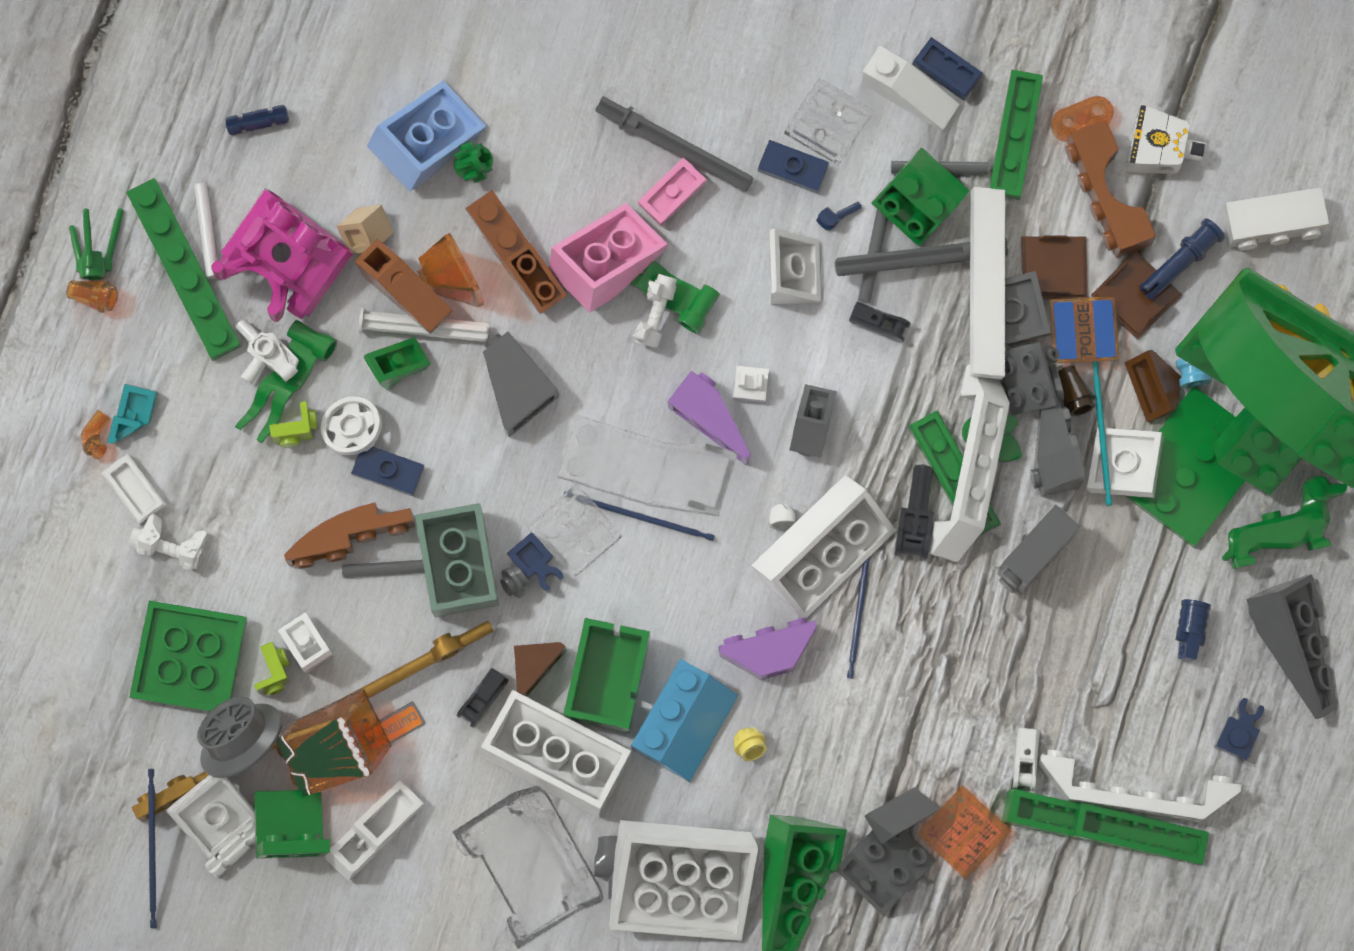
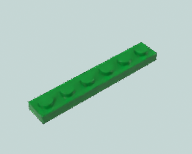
M153 178L127 191L126 193L211 360L214 361L242 347L156 179Z

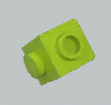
M307 401L300 402L302 421L269 425L271 439L275 444H280V447L287 448L300 445L299 441L314 439L313 429H318L317 414L315 409L310 410Z
M273 642L260 646L272 677L254 684L256 691L260 695L265 693L267 697L285 690L284 685L290 683L285 667L290 666L288 657L283 647L277 649Z

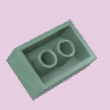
M477 503L415 515L431 612L434 617L499 606L481 504Z

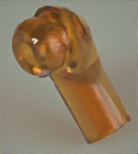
M99 410L94 413L81 432L83 451L87 456L91 455L94 459H100L106 453L107 447L101 443L100 433L110 421V418Z

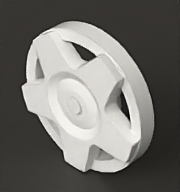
M361 397L340 399L327 409L322 418V438L331 450L340 455H356L364 451L367 452L375 445L382 427L381 416L376 407L367 399ZM359 405L366 406L371 411L360 412ZM343 408L342 415L333 416L339 409ZM374 427V429H373V431H372V433H371V435H370V434H369V430ZM328 431L336 434L333 443L329 439Z

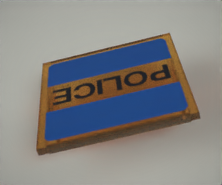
M1115 296L1050 299L1053 347L1060 354L1056 363L1119 361Z

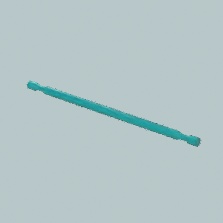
M1093 361V381L1104 490L1106 491L1105 501L1106 506H1112L1101 385L1098 375L1099 365L1098 361Z

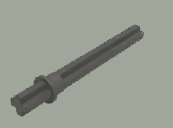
M604 96L600 99L595 112L619 124L618 129L623 130L625 128L632 133H636L681 158L684 157L688 162L742 191H747L750 188L753 177L748 173L643 118L642 115L633 111L634 108L632 106L627 109Z
M1005 238V257H1007L1008 247L1007 239ZM970 242L839 257L834 262L835 272L837 276L968 262L970 261Z

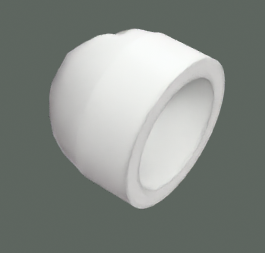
M781 503L774 505L769 513L770 528L775 530L791 528L796 523L792 507Z

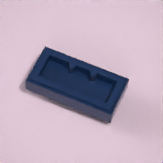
M933 37L928 40L912 62L914 67L963 101H965L983 76L982 71Z
M769 140L758 166V172L818 194L829 162Z
M372 447L367 452L364 451L358 454L351 474L413 497L425 466L424 464Z

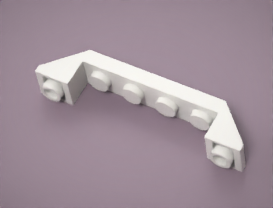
M970 365L966 367L961 396L973 400L975 403L951 520L934 522L928 554L952 562H958L985 528L1010 404L999 379L970 376Z
M1048 750L1047 755L1041 754L1038 758L1039 767L1066 801L1082 802L1108 809L1198 823L1241 792L1242 787L1240 784H1233V778L1215 775L1213 780H1207L1203 783L1201 805H1196L1197 800L1193 798L1177 797L1176 802L1163 800V794L1155 792H1143V797L1130 795V789L1123 787H1110V791L1097 790V784L1078 781L1077 786H1072L1075 759L1067 758V752Z

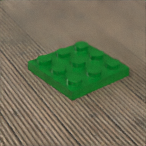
M149 600L129 698L210 712L222 702L231 699L248 618L240 615Z

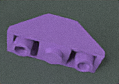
M800 618L788 622V628L775 631L774 626L755 631L756 636L743 639L742 635L732 636L724 639V645L718 647L719 655L724 660L759 680L793 672L816 632L817 626L815 620L807 622L806 618Z

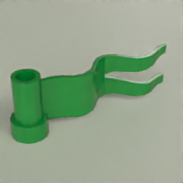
M653 261L644 270L645 273H640L630 284L647 295L649 281L655 282L658 274L677 279L673 300H667L665 308L680 315L677 322L685 329L698 335L705 325L704 319L719 298L720 293L706 284L700 290L678 279L658 262Z
M295 320L287 332V336L292 339L287 348L299 360L296 367L298 372L287 382L275 371L268 374L260 383L250 409L238 421L235 428L241 431L249 422L256 418L274 391L275 394L269 418L256 439L258 442L263 443L270 435L269 425L279 423L288 399L304 385L317 359L325 362L331 357L337 346V339L327 333L320 334L299 320Z

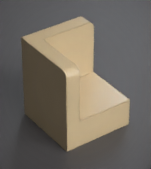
M382 204L356 208L337 225L345 246L353 251V254L363 253L376 239L383 243L393 234Z

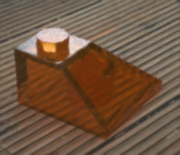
M451 233L444 235L418 258L421 269L417 270L418 276L428 286H431L438 296L478 308L484 305L480 287Z

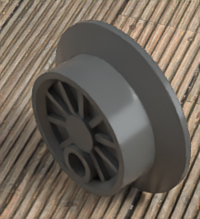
M234 697L216 706L204 718L197 733L198 742L203 747L200 762L204 771L215 778H227L240 774L258 763L271 750L279 737L282 728L280 713L269 704H254L247 697Z

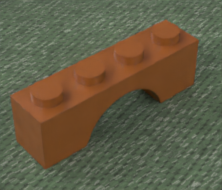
M1107 120L1071 133L1067 142L1068 145L1065 146L1066 154L1071 164L1076 163L1080 172L1077 175L1079 185L1084 193H1089L1092 200L1090 210L1095 221H1101L1105 232L1102 233V237L1107 250H1113L1115 257L1119 258L1151 246L1156 235L1144 207H1132L1119 202L1107 188L1105 169L1115 159L1119 150Z

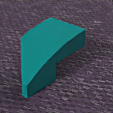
M124 384L118 412L113 417L107 443L114 444L150 423L158 391Z

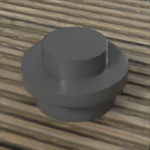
M517 566L502 570L500 583L504 591L509 596L523 597L525 591L530 588V585L522 570Z

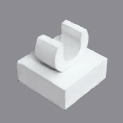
M737 366L733 400L766 403L769 369Z

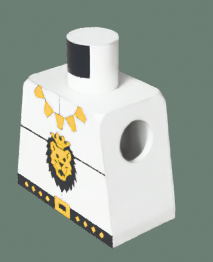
M1141 105L1136 116L1126 172L1177 174L1182 166L1183 158L1202 161L1205 143L1187 139L1190 127L1189 122Z

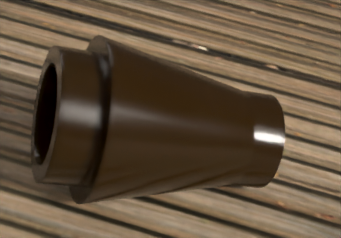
M1071 365L1059 370L1058 374L1064 392L1063 403L1064 407L1069 409L1070 415L1080 416L1091 411L1095 407L1093 402L1095 396L1078 374L1076 367Z

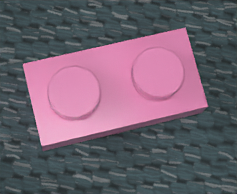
M683 157L638 201V205L658 225L662 226L706 184V178Z

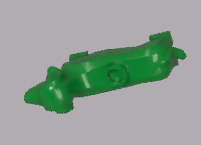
M1314 476L1307 479L1302 488V504L1297 512L1282 516L1280 510L1262 514L1261 522L1233 528L1228 534L1229 550L1221 557L1222 560L1229 561L1232 559V569L1256 564L1255 557L1250 556L1249 553L1256 552L1259 549H1292L1306 543L1308 551L1332 546L1330 540L1324 537V532L1331 518L1327 501L1342 496L1347 490V485L1330 483L1324 476Z

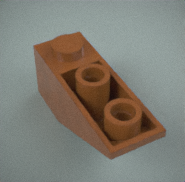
M376 239L355 260L363 277L429 334L453 312L399 256L380 240Z

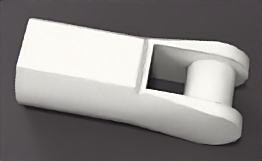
M1017 729L1013 774L1014 789H1017L1018 786L1030 787V790H1035L1040 730ZM1020 764L1032 765L1031 773L1019 772Z

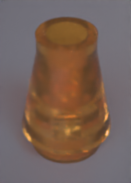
M71 280L67 286L66 295L68 299L75 300L103 313L105 310L112 311L115 307L118 290L109 281Z

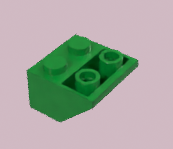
M921 147L871 204L917 246H920L953 212L969 190Z

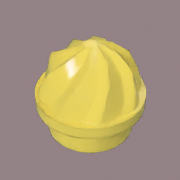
M755 727L741 729L734 736V750L744 761L756 760L767 750L764 734Z

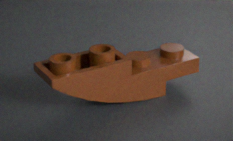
M493 190L465 208L496 257L540 314L567 296Z
M375 502L353 508L324 521L310 530L284 554L285 561L289 566L295 565V569H304L314 566V561L327 559V562L345 560L347 558L346 554L354 553L351 540L357 539L358 543H365L377 539L376 535L389 532L390 536H398L408 533V528L415 527L413 513L408 508L379 514V509Z

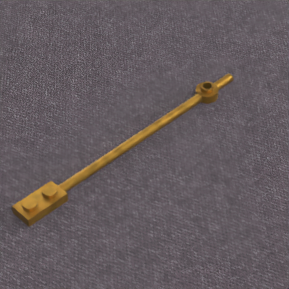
M487 620L461 635L452 637L450 633H446L436 638L432 642L434 647L429 652L281 730L279 737L283 736L284 740L288 742L434 663H440L455 656L466 646L493 633L494 630L490 622ZM276 743L271 748V750L278 747ZM204 771L194 777L189 776L187 778L183 774L167 782L168 788L157 794L155 792V815L168 809L205 779L208 774ZM148 792L137 798L138 804L131 807L136 818L141 822L148 820Z

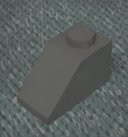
M805 384L789 451L798 452L803 456L822 457L837 391Z

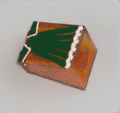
M364 688L286 724L276 741L277 752L280 757L284 758L290 770L291 780L299 788L303 797L372 775L392 746Z

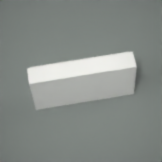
M128 453L101 473L141 526L147 522L150 515H156L167 507Z

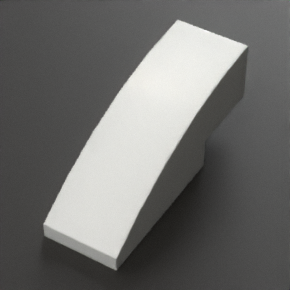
M399 780L330 848V853L326 855L325 859L349 882L412 818L423 805V802Z

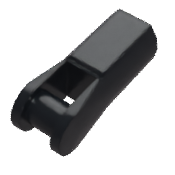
M858 301L849 319V322L899 343L904 342L903 333L905 328H909L911 322L902 317L883 312ZM885 320L893 323L891 331L882 327Z
M491 668L462 705L456 716L458 718L464 717L471 722L470 727L475 728L509 680ZM475 699L484 704L479 712L470 706Z

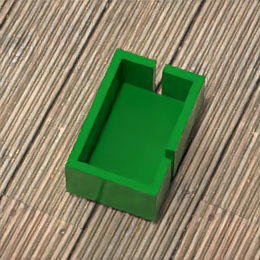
M585 618L563 716L577 723L630 734L636 707L635 699H631V697L638 698L651 638L650 631L621 625L619 630L620 636H615V626L613 623Z

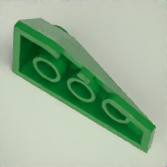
M770 814L764 844L762 951L798 950L811 923L810 915L818 899L822 900L827 891L823 888L831 872H836L841 863L847 833L846 828L802 817Z

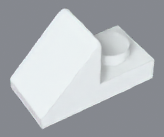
M306 612L278 630L305 673L310 672L334 656Z

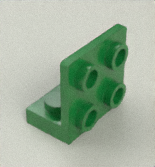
M300 790L257 791L254 793L256 859L323 857L330 853V840L323 839L320 790H309L310 795L305 790L307 796L304 797Z

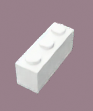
M1322 187L1227 202L1221 211L1228 248L1238 247L1241 251L1256 248L1258 246L1257 243L1269 241L1270 245H1280L1289 242V238L1302 236V240L1315 239L1320 237L1321 233H1324L1329 225Z

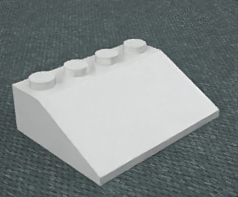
M620 820L614 858L610 930L742 941L758 853V846L752 833Z

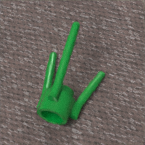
M122 208L117 210L105 258L102 257L101 251H92L89 209H83L84 252L81 253L75 226H69L76 259V272L79 273L80 279L101 280L106 278V271H112V257L123 216Z

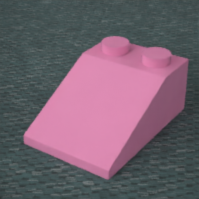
M625 203L554 245L551 249L549 270L572 296L591 313L614 299L667 249L668 244Z

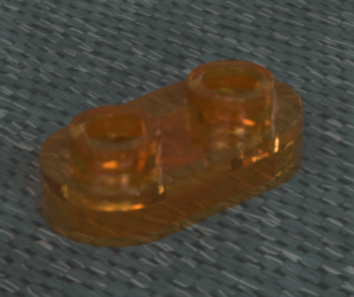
M1093 96L1062 108L1053 116L1051 131L1058 140L1068 142L1069 136L1073 132L1107 120L1109 125L1114 114L1113 106L1108 99L1102 96ZM1099 107L1103 110V114L1095 115L1092 109ZM1064 119H1071L1074 125L1066 127L1062 121Z

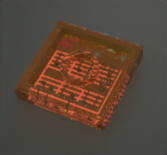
M962 785L923 826L917 835L966 880L1007 837L1011 830Z

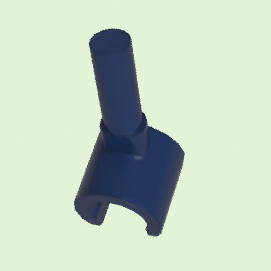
M856 202L839 210L836 214L829 207H826L818 214L816 221L823 229L830 231L840 220L862 209L860 202Z

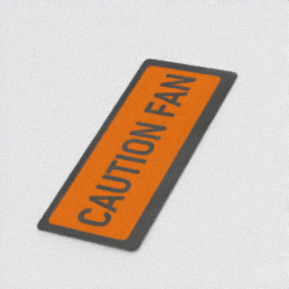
M411 701L364 728L360 733L370 751L374 754L425 724V721L415 703Z

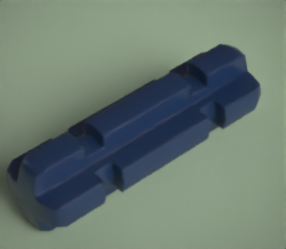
M285 105L274 106L269 111L268 108L242 113V117L233 115L225 118L229 135L240 134L245 129L249 132L272 127V123L281 125L289 122L288 111Z

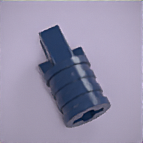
M1184 599L1181 600L1182 607L1180 609L1179 625L1175 640L1179 641L1178 659L1194 661L1197 659L1199 646H1204L1207 620L1209 619L1211 604L1198 600Z

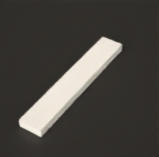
M973 187L971 189L970 376L1002 379L1005 377V190Z

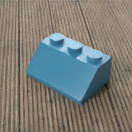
M680 659L632 742L631 749L690 782L738 695L709 674Z

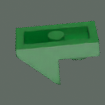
M415 337L367 353L364 356L379 385L388 391L400 379L422 372L431 365Z

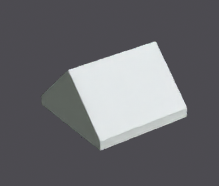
M771 229L769 233L771 304L821 302L819 239Z

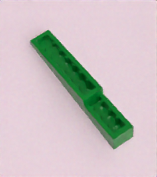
M1018 789L1007 791L1001 821L1004 824L1197 865H1203L1209 835V832L1082 802L1074 803Z

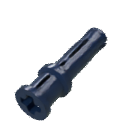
M1204 218L1200 223L1201 227L1190 237L1185 236L1181 240V248L1144 283L1139 285L1142 293L1154 286L1145 295L1146 298L1154 301L1194 261H1202L1206 257L1205 253L1216 242L1221 243L1225 239L1224 233L1216 223L1208 218Z

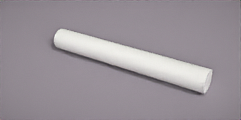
M198 183L194 185L206 278L215 279L211 265L217 260L208 188L206 183Z

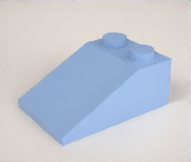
M443 80L379 124L367 147L411 192L438 172L454 157V154L460 152L461 145L474 140L487 126Z

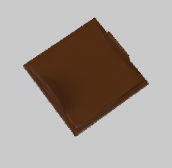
M1044 235L1021 237L1022 274L1036 271L1043 300L1088 299L1086 236Z
M1135 251L1091 296L1095 300H1111L1113 317L1138 340L1182 294L1172 284H1169L1154 301L1146 298L1145 295L1154 286L1142 293L1139 285L1144 283L1157 270Z

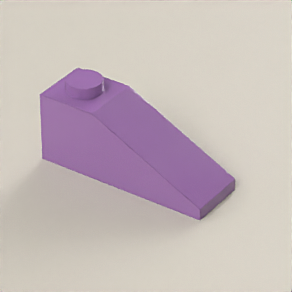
M691 370L668 400V408L743 464L747 465L750 461V452L719 391L715 388L716 383L706 374L701 372L697 375Z

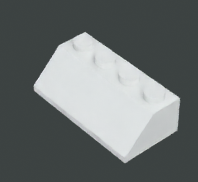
M845 475L751 566L765 584L799 618H807L896 532V529L868 491Z
M514 690L509 695L481 746L482 758L598 818L610 798L631 753V750Z

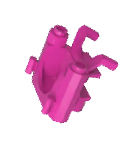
M264 188L221 250L223 254L221 261L216 260L211 265L214 277L219 280H226L244 271H254L265 277L273 291L271 303L267 307L270 319L275 322H279L283 318L290 288L294 292L287 301L289 305L286 309L299 319H303L305 315L309 317L353 255V251L294 206L284 201L280 196ZM279 243H285L291 249L290 258L283 263L276 261L273 257V249Z

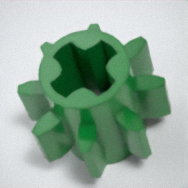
M472 141L461 145V152L454 154L453 162L458 176L464 178L465 182L473 180L474 183L487 179L486 173L493 170V156L490 150L483 146L482 143L474 145Z

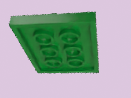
M1195 386L1190 389L1176 410H1174L1158 431L1162 432L1164 440L1154 498L1125 496L1193 548L1245 481L1218 465L1213 447L1216 439L1236 417Z

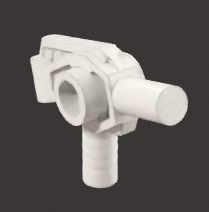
M246 319L238 322L236 329L249 341L247 351L253 357L250 365L240 377L243 381L251 385L264 366L274 370L285 382L298 372L296 369L299 362L298 358L273 333L261 332L259 334Z

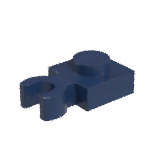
M532 532L507 552V556L522 570L528 580L535 574L538 575L540 587L547 593L551 591V588L545 582L549 575H555L561 582L564 580L563 574L558 568L548 566V563L554 558Z
M1243 698L1237 706L1238 720L1231 716L1227 718L1215 745V748L1242 761L1248 759L1260 732L1259 729L1252 727V724L1261 718L1264 713V706L1260 705L1254 715L1248 714L1245 710V705L1248 702L1247 698Z

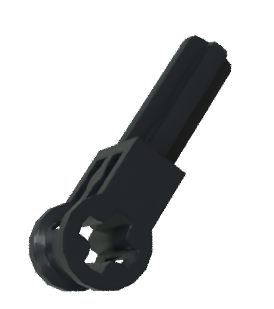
M921 464L915 465L913 468L908 508L901 507L894 556H900V554L921 556L922 560L927 561L934 512L927 511L933 469L930 466Z

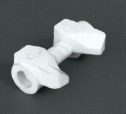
M658 274L655 282L649 281L647 300L653 301V306L648 322L640 321L632 338L637 339L636 342L658 348L662 336L658 332L667 300H673L677 279Z
M155 514L149 516L144 528L139 529L135 527L132 531L129 546L134 547L138 554L150 556L157 551L178 558L179 565L183 569H199L205 552L203 548L206 542L205 531H197L190 539L181 543V545L160 539L162 519Z

